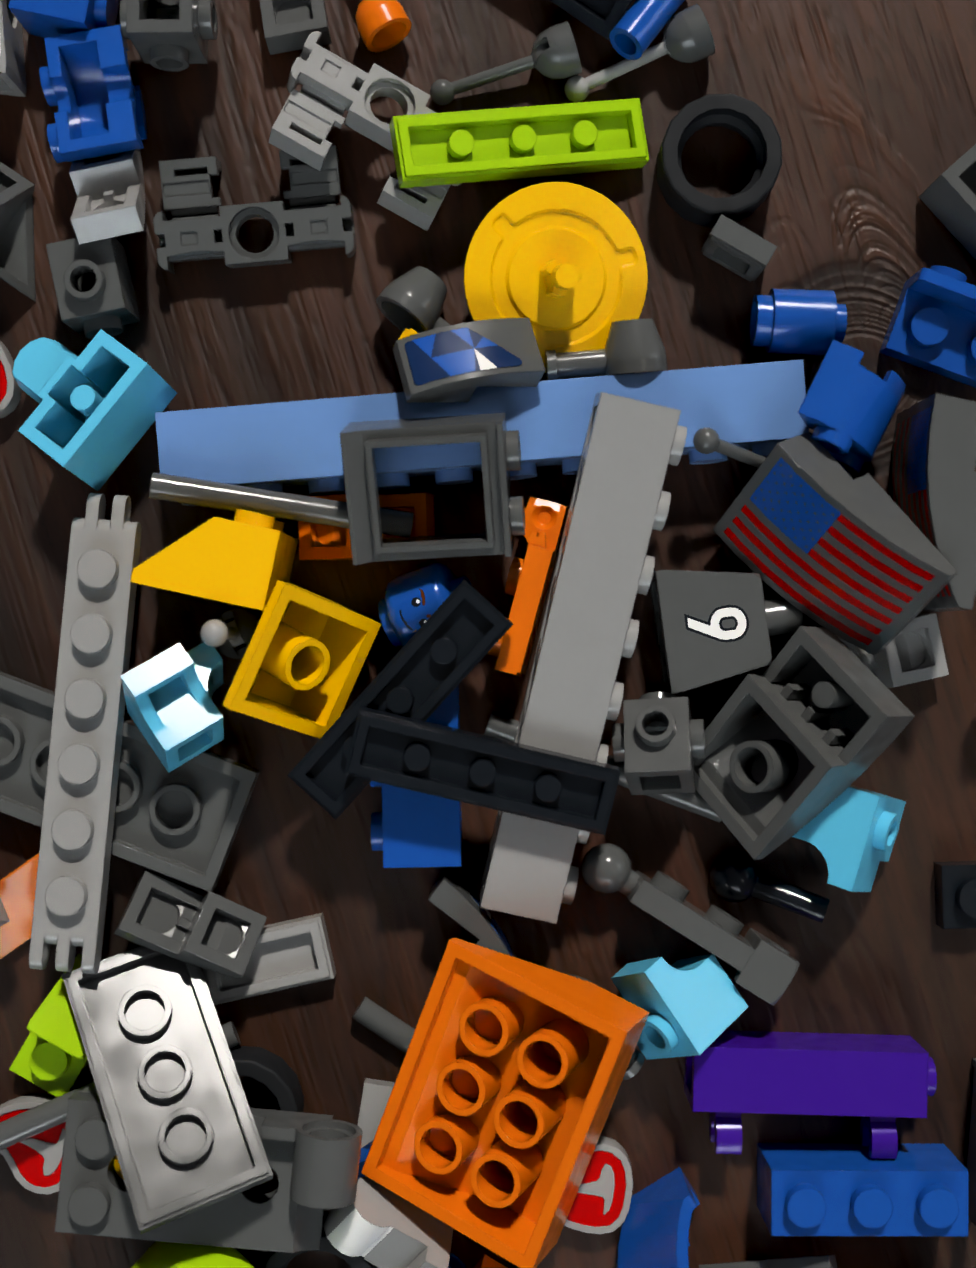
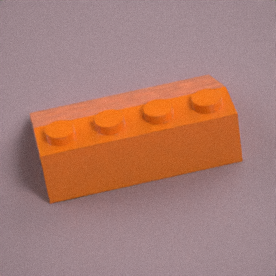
M455 937L450 939L361 1174L517 1267L536 1268L558 1242L650 1012L592 982Z

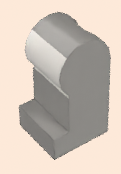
M367 1176L358 1179L356 1201L353 1204L343 1208L327 1209L324 1215L323 1228L326 1237L332 1246L342 1254L350 1257L362 1256L364 1260L378 1268L449 1267L454 1228Z

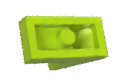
M79 954L75 957L72 971L81 968L82 955ZM61 976L28 1022L26 1029L30 1033L9 1068L10 1071L56 1097L74 1089L88 1064L63 977Z

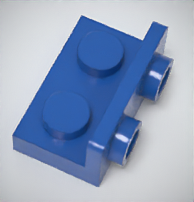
M940 265L931 266L930 269L921 268L903 286L879 353L976 388V286L967 283V276L954 268Z

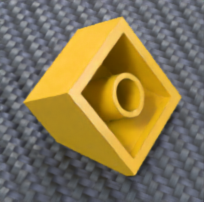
M236 509L233 521L213 517L133 568L130 582L264 611L277 580L288 583L290 581L298 540L283 532L285 523L275 520V517Z
M277 580L222 705L230 710L320 739L341 716L381 623L299 586Z

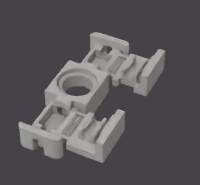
M314 31L309 34L304 43L301 56L296 58L291 67L287 83V90L290 95L271 129L268 143L321 171L332 146V143L327 141L326 138L333 125L341 129L344 124L393 152L389 124L380 121L374 116L370 105L373 99L378 97L394 99L400 104L404 115L436 112L426 107L431 95L373 63L369 73L363 71L320 46L319 41L322 32ZM298 84L303 85L300 92L295 90ZM345 110L348 111L346 120L342 117ZM390 176L377 204L427 231L450 186H459L462 183L399 189L398 179Z

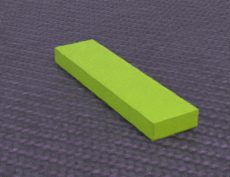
M640 98L392 116L389 124L399 189L643 168L649 161Z

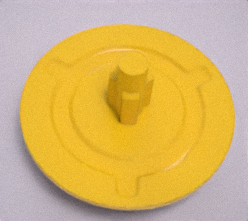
M545 182L531 185L512 193L488 212L476 229L469 244L465 258L463 282L467 306L473 321L501 318L530 319L546 370V350H555L556 353L604 349L612 322L639 319L647 293L648 270L645 251L640 237L629 218L616 204L601 193L579 184Z

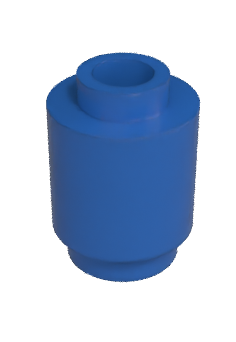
M772 288L768 295L755 294L753 297L749 325L750 345L765 347L766 353L826 355L833 340L842 343L845 338L847 307L845 304H837L836 294L833 290Z

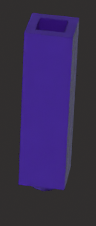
M725 1030L701 1055L685 1056L684 1093L693 1112H710L709 1140L710 1142H715V1154H742L743 1133L741 1113L861 1116L860 1145L862 1147H869V1157L897 1159L898 1134L895 1123L896 1118H927L928 1096H934L937 1088V1072L933 1058L910 1035Z

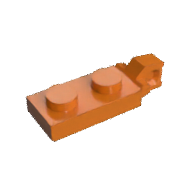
M530 497L525 507L524 537L528 542L525 559L514 557L508 573L505 593L514 596L508 618L513 625L488 652V655L498 657L495 670L520 677L526 673L557 558L556 553L568 512L567 506Z

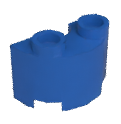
M121 25L44 38L48 66L39 68V76L48 105L50 107L58 106V112L54 113L55 123L47 124L48 142L57 163L71 162L144 148L142 140L147 139L148 135L140 85H133L127 58V51H130L127 40L123 36Z
M833 340L798 413L807 428L814 430L811 438L816 441L818 440L847 473L858 475L864 463L871 462L905 393L906 384L893 370L886 372L884 379H881L860 364L865 354L864 352Z

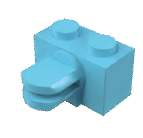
M100 329L79 356L56 340L45 337L33 340L19 351L14 360L12 371L18 386L39 403L38 407L18 431L56 462L97 491L100 490L155 422V412H163L177 394L148 363L102 329Z

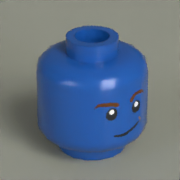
M431 563L391 579L385 590V598L380 599L378 602L379 617L390 642L396 647L402 645L404 647L463 580H466L471 585L469 579L466 576L456 578L455 574L446 565L440 563Z

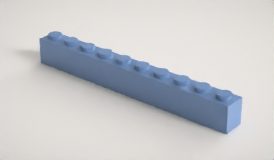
M803 359L545 380L539 381L536 387H476L469 402L407 403L405 393L398 392L155 412L159 470L162 474L283 492V488L308 486L309 495L346 493L340 433L350 422L506 413L507 431L519 430L521 447V470L510 471V480L537 477V467L562 465L563 475H577L595 395L599 392L681 410L678 425L687 427L686 442L682 455L689 454V464L691 465L713 464L728 460L727 456L715 451L703 454L696 450L693 444L694 435L699 429L705 427L714 429L721 440L746 450L752 449L753 453L767 458L777 443L809 432V428H807L798 413L806 396ZM480 442L374 448L378 490L409 488L410 477L435 475L436 485L466 484L474 482L473 472L482 471ZM182 503V505H184V506H197V505H190V504H184V503Z

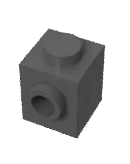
M115 237L79 244L77 238L45 244L61 321L77 333H84L85 337L93 339L100 329L113 337L123 333V325L140 322L126 249Z

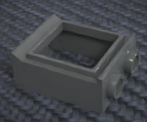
M506 413L350 422L341 431L340 442L353 565L376 561L505 554V557L512 556L514 536L525 535V508L523 496H511L510 471L521 470V447L519 430L507 431ZM480 442L487 533L383 538L374 448Z

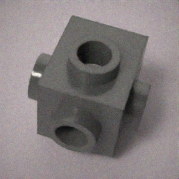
M215 0L120 1V23L125 40L132 41L145 64H151L153 67L164 71H182L187 69L189 64H208V40H216L218 35Z
M657 691L643 694L639 699L623 700V723H613L612 746L614 761L624 762V773L631 795L695 793L694 758H706L704 719H692L688 696L676 697L672 693Z

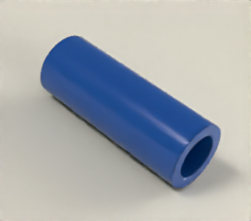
M636 0L609 34L611 45L622 57L629 60L639 59L685 0Z

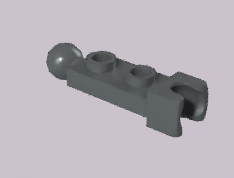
M611 843L599 844L592 847L585 854L581 864V872L585 883L592 890L602 894L614 893L616 891L621 892L635 906L728 963L725 968L738 985L772 1006L779 1001L800 965V962L789 956V951L753 928H749L743 937L739 933L744 924L713 904L710 905L706 913L685 900L690 890L665 873L657 870L651 879L638 870L635 872L631 869V861L627 853L619 846Z

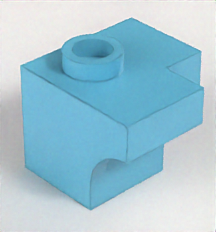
M203 642L186 652L182 645L178 643L121 676L127 713L168 773L224 740L223 716L211 700L213 693L223 685V659L214 647L208 646Z
M850 785L792 837L814 845L822 853L828 867V884L850 892H871L880 861L889 862L906 801Z
M712 953L679 959L671 966L662 956L627 963L611 977L623 999L650 1012L637 1043L646 1060L701 1055L749 1007Z

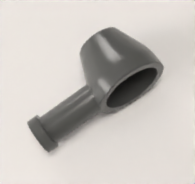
M416 266L387 285L376 299V304L382 314L401 331H404L405 328H412L420 333L450 325L440 317L448 291L447 287L435 273L425 267Z
M652 318L612 322L604 349L556 353L555 350L545 351L547 380L668 370L665 347Z

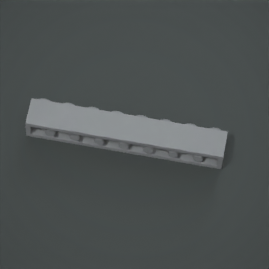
M599 392L595 395L514 739L516 743L607 764L609 746L600 744L606 719L616 721L622 704L624 683L616 682L621 657L631 658L637 643L639 620L631 619L637 593L642 595L648 593L654 573L655 557L646 555L652 529L663 530L670 507L671 492L663 491L662 487L668 464L678 466L686 442L687 427L678 425L681 410L604 392ZM498 811L480 884V908L556 924L561 903L571 905L577 888L579 868L571 866L576 843L586 844L590 832Z

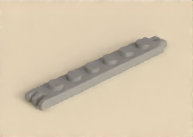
M90 492L86 502L85 518L74 517L71 524L29 952L30 969H46L51 944L57 945L55 957L56 971H72L75 962L76 946L83 947L82 973L97 974L101 963L126 703L121 676L129 672L137 583H132L130 580L133 568L139 565L142 535L141 523L130 522L131 498L126 495L114 496L111 520H106L105 495L103 493Z

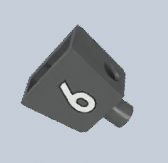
M659 570L653 573L650 591L665 692H684L772 664L769 637L794 634L800 626H803V612L783 597L764 599L762 579L758 573Z

